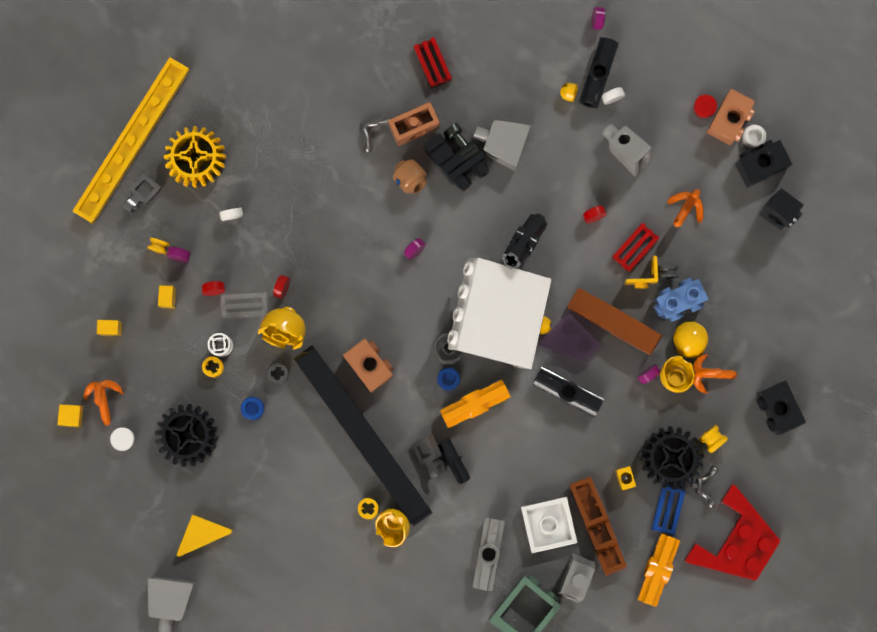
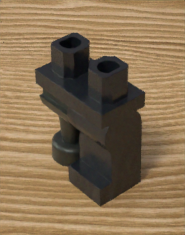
M455 123L446 129L443 134L448 140H454L459 148L456 152L451 150L440 133L425 143L423 147L424 151L448 179L450 184H455L464 192L472 185L467 174L474 171L478 178L481 179L489 173V168L485 163L484 154L475 144L466 141L460 134L462 128L458 123Z

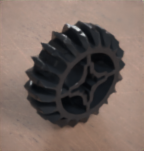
M180 404L178 405V413L174 408H170L171 417L167 414L162 415L166 423L158 422L157 425L163 427V430L155 431V435H162V439H158L155 442L156 444H164L159 449V452L168 451L164 457L166 460L174 456L172 464L177 465L181 459V466L186 467L188 460L191 466H196L195 458L200 463H203L204 458L202 454L211 457L212 454L207 449L208 447L216 449L217 446L211 443V439L218 440L219 436L212 435V432L217 431L218 427H210V424L214 423L215 419L209 418L206 420L209 415L208 411H204L200 415V406H197L193 412L192 404L187 405L186 411L183 405ZM191 416L184 427L173 426V423L179 418ZM197 420L204 427L205 439L196 433ZM188 430H190L191 432L189 434H192V437L196 438L197 440L186 439L184 441L183 438L185 437H182V434L178 433L177 431L188 432ZM169 432L178 438L177 450L170 443ZM196 443L202 445L195 453L183 455L184 450L187 449L189 444Z
M669 426L667 434L663 428H660V437L656 433H651L650 435L654 441L652 442L648 439L644 441L650 447L649 449L641 448V452L647 453V457H641L640 461L648 462V465L642 467L643 471L651 470L646 476L648 479L656 476L653 484L658 485L662 480V488L666 489L670 482L672 490H676L677 482L681 488L686 487L684 479L689 483H693L694 481L690 475L692 474L697 477L700 475L694 469L695 467L703 468V464L697 463V459H703L704 455H697L696 451L702 449L701 445L693 446L698 440L696 437L688 440L691 432L686 431L682 436V428L678 427L674 434L673 427ZM673 438L681 441L683 445L676 449H671L663 441ZM658 446L662 453V460L655 466L654 452ZM688 450L690 462L688 468L685 469L682 463V456ZM668 452L671 454L678 453L674 458L676 464L673 462L666 463L669 459ZM671 466L681 475L670 478L660 472Z

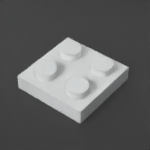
M567 497L521 507L531 553L577 543Z

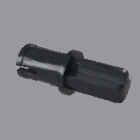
M449 438L439 443L438 447L447 462L445 465H449L458 484L468 481L470 476L461 461L462 456L459 457L451 439Z

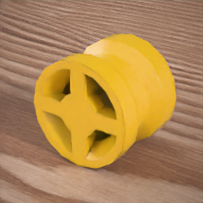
M716 424L698 438L701 443L707 445L709 453L717 450L728 440L726 435H722L719 432V427Z

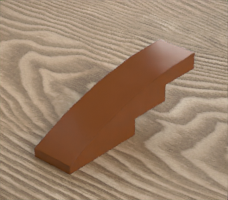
M580 288L577 289L567 306L570 311L582 316L590 323L609 332L612 336L650 356L662 338V335Z
M591 476L570 484L571 492L604 575L608 576L626 569L627 564L618 546V541L610 525L608 515Z

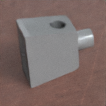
M494 120L490 130L477 126L473 139L486 143L483 150L485 156L516 171L530 126Z
M610 124L603 131L602 134L609 140V151L635 177L651 162L652 147L627 126H623L618 130L613 124Z
M572 553L556 595L576 603L583 601L595 571L594 561Z
M153 576L148 578L149 617L160 618L158 632H172L174 620L183 621L186 618L196 582Z

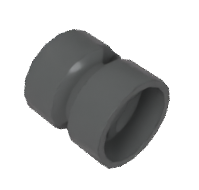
M444 333L435 341L434 353L437 360L442 364L453 365L460 361L464 352L449 350V343L447 342L449 333Z

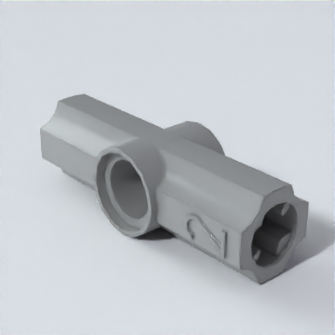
M485 517L473 588L486 591L493 590L505 521ZM485 548H493L495 551V557L490 561L482 557V552Z

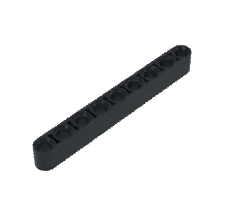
M311 345L294 357L295 362L411 524L416 526L433 512L314 346Z

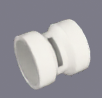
M215 333L209 338L207 346L212 354L218 357H226L231 354L234 345L231 338L227 335Z

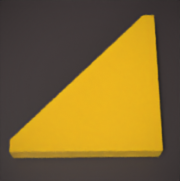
M193 514L176 556L180 557L231 534L233 530Z

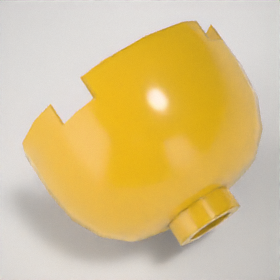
M283 307L271 310L264 316L258 334L262 333V339L273 346L285 349L286 344L293 345L292 349H298L303 344L306 327L304 320L293 308Z

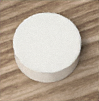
M617 87L605 92L601 98L604 105L622 99L625 97L623 88Z
M759 125L748 126L742 135L743 143L752 149L759 148L766 140L765 130Z
M242 208L219 212L222 221L244 216Z
M117 428L111 434L110 441L116 450L126 451L134 445L135 435L128 428Z

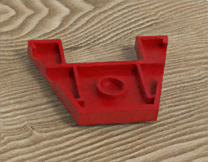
M731 484L720 502L740 514L736 524L716 556L694 543L683 561L756 581L781 541L734 484Z

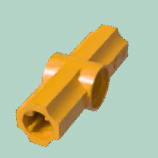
M501 379L482 390L478 389L463 396L460 401L440 410V413L449 429L468 418L472 419L490 410V407L507 400L511 396Z
M662 533L660 534L653 556H650L646 564L645 578L637 600L657 607L664 585L668 583L674 566L672 563L680 540Z

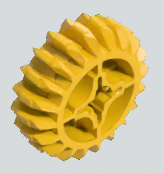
M193 126L192 132H190L185 127L184 135L176 131L178 139H169L173 146H165V149L171 152L164 155V159L169 161L165 164V167L171 169L169 175L171 177L176 176L175 181L177 183L184 179L183 185L185 187H188L192 181V186L197 188L198 181H200L202 186L205 187L207 186L206 179L213 183L215 180L212 175H221L217 168H225V164L219 161L227 158L225 154L221 153L225 150L224 145H219L221 139L219 137L214 138L215 133L213 131L207 134V129L202 127L198 133L197 126ZM199 140L208 143L212 147L213 153L201 151ZM190 142V146L186 151H180L186 143ZM197 152L200 158H197V161L194 163L190 157L191 155L194 156L193 154ZM210 160H212L209 167L203 172L199 173L201 166L204 163L210 162ZM178 161L189 163L191 174L183 172L179 168Z

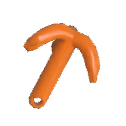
M694 189L692 192L677 193L667 200L668 204L686 200L674 219L673 224L675 227H680L694 205L696 208V220L699 223L702 222L704 210L702 201L699 198L701 194L699 189Z
M708 354L700 355L695 360L693 366L695 370L694 385L699 392L705 394L708 392L702 384V378L735 379L737 377V372L734 370L702 368V364L708 357Z
M112 380L93 381L85 388L83 399L87 400L94 390V402L99 406L103 424L108 426L111 424V417L105 388H111L121 395L124 392L121 386Z

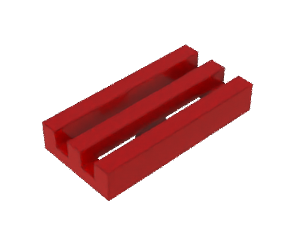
M435 37L413 46L431 88L452 80ZM431 45L435 51V54L444 72V78L441 77V74L429 49V46ZM421 49L425 50L437 81H433L420 51Z
M642 223L612 258L627 272H630L660 237ZM643 231L645 234L623 259H620L619 255ZM650 237L652 240L628 266L625 262Z

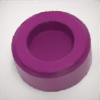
M594 7L591 22L592 29L601 30L605 22V9L603 7Z
M417 238L406 247L404 255L409 260H412L423 251L426 244L421 238Z
M169 247L166 256L175 261L188 263L191 254L189 251L179 247Z
M654 364L641 372L637 378L641 384H646L660 374V369Z

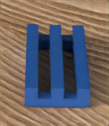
M668 486L666 489L661 487L651 530L675 536L686 490L679 488L672 490L671 486ZM668 490L670 493L662 525L658 527L666 491ZM676 492L679 493L671 528L666 529Z

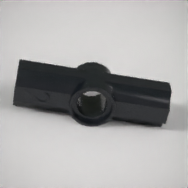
M600 37L579 100V103L583 106L596 109L599 106L619 45L613 39L607 37ZM601 69L605 75L597 77L594 75L593 70Z
M539 213L531 214L522 227L519 226L509 243L510 245H508L501 257L506 267L509 269L519 268L526 256L531 255L548 224L543 215Z
M541 367L532 384L557 397L562 402L568 403L593 417L598 413L604 400L578 386L576 383L568 381ZM564 386H571L573 388L574 395L572 398L568 399L563 396L562 389Z

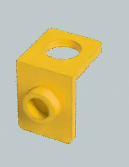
M657 256L651 258V279H626L624 285H635V289L649 288V285H655L658 282Z

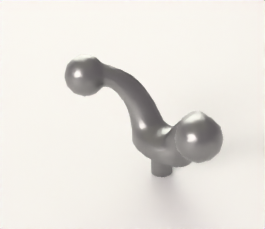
M385 118L383 121L368 120L365 123H360V127H362L360 133L366 141L364 146L366 153H371L373 150L368 132L370 128L378 126L388 127V120L390 118Z
M717 466L710 467V473L697 478L695 483H691V488H695V493L708 501L707 506L710 509L716 507V502L702 489V484L719 472Z

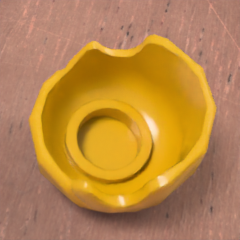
M695 321L680 324L673 334V342L677 353L687 359L698 358L702 355L708 345V334L704 326Z
M683 356L670 357L660 370L659 375L662 385L674 393L687 391L693 385L695 378L692 364L684 360Z
M386 509L379 514L375 521L376 534L383 538V544L386 546L398 547L403 544L409 535L410 522L399 510Z

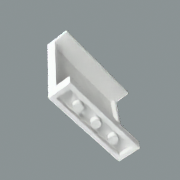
M468 258L463 268V283L458 290V305L453 312V327L447 338L449 343L448 349L507 363L521 369H532L551 279L516 268L509 269L505 265L485 259Z

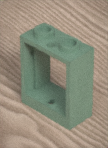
M523 575L489 617V621L502 632H519L505 621L501 615L522 588L527 585L552 606L532 631L542 632L561 608V605L558 603L560 598L550 590L545 593L539 588L542 583L532 575L528 578Z

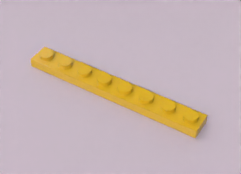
M169 57L72 212L92 224L95 223L189 74L190 69Z

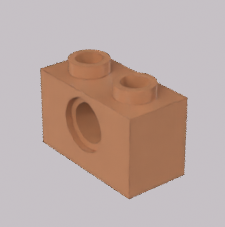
M730 89L706 133L728 145H731L735 140L738 142L745 131L741 127L745 120L750 121L755 112V109L752 108L755 101ZM727 115H736L738 122H730Z
M431 102L388 120L389 128L398 147L440 128V122Z
M363 339L343 354V356L369 391L373 393L394 377L391 373L394 368L387 359L383 361L377 355L380 350L372 340L368 343L366 339ZM369 358L375 359L377 362L376 368L372 371H367L364 368V362Z

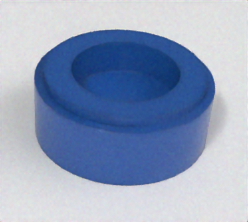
M451 367L442 369L437 377L439 386L447 391L456 389L460 383L459 372Z
M248 397L241 404V413L246 419L257 420L264 414L265 407L259 398Z

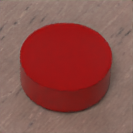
M707 94L699 96L693 105L694 112L700 118L711 117L717 110L715 98Z
M599 205L584 212L583 218L586 224L605 217L607 212L604 206Z
M284 275L278 277L273 290L274 297L280 299L285 297L290 285V277Z
M210 281L201 286L202 295L215 296L225 293V284L222 281Z

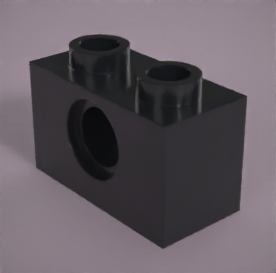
M769 140L759 146L760 150L754 153L752 150H748L739 155L740 159L735 165L747 188L788 169L792 165L781 140L774 143L772 140ZM758 157H763L767 160V167H762L758 164Z
M781 188L771 196L758 214L776 228L782 230L786 226L790 228L792 224L799 220L803 214L800 210L804 205Z
M786 380L756 393L758 396L756 402L760 410L765 411L768 417L766 423L771 432L775 431L776 435H781L806 423ZM777 402L781 403L784 407V412L781 415L776 414L774 411V406Z

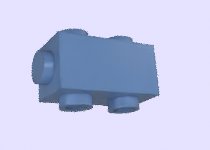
M688 278L678 283L679 288L673 291L669 287L658 292L659 297L654 299L655 304L653 305L657 317H662L663 321L670 319L673 322L684 317L682 312L688 309L691 312H695L705 307L703 303L709 299L699 279L692 281L691 278Z

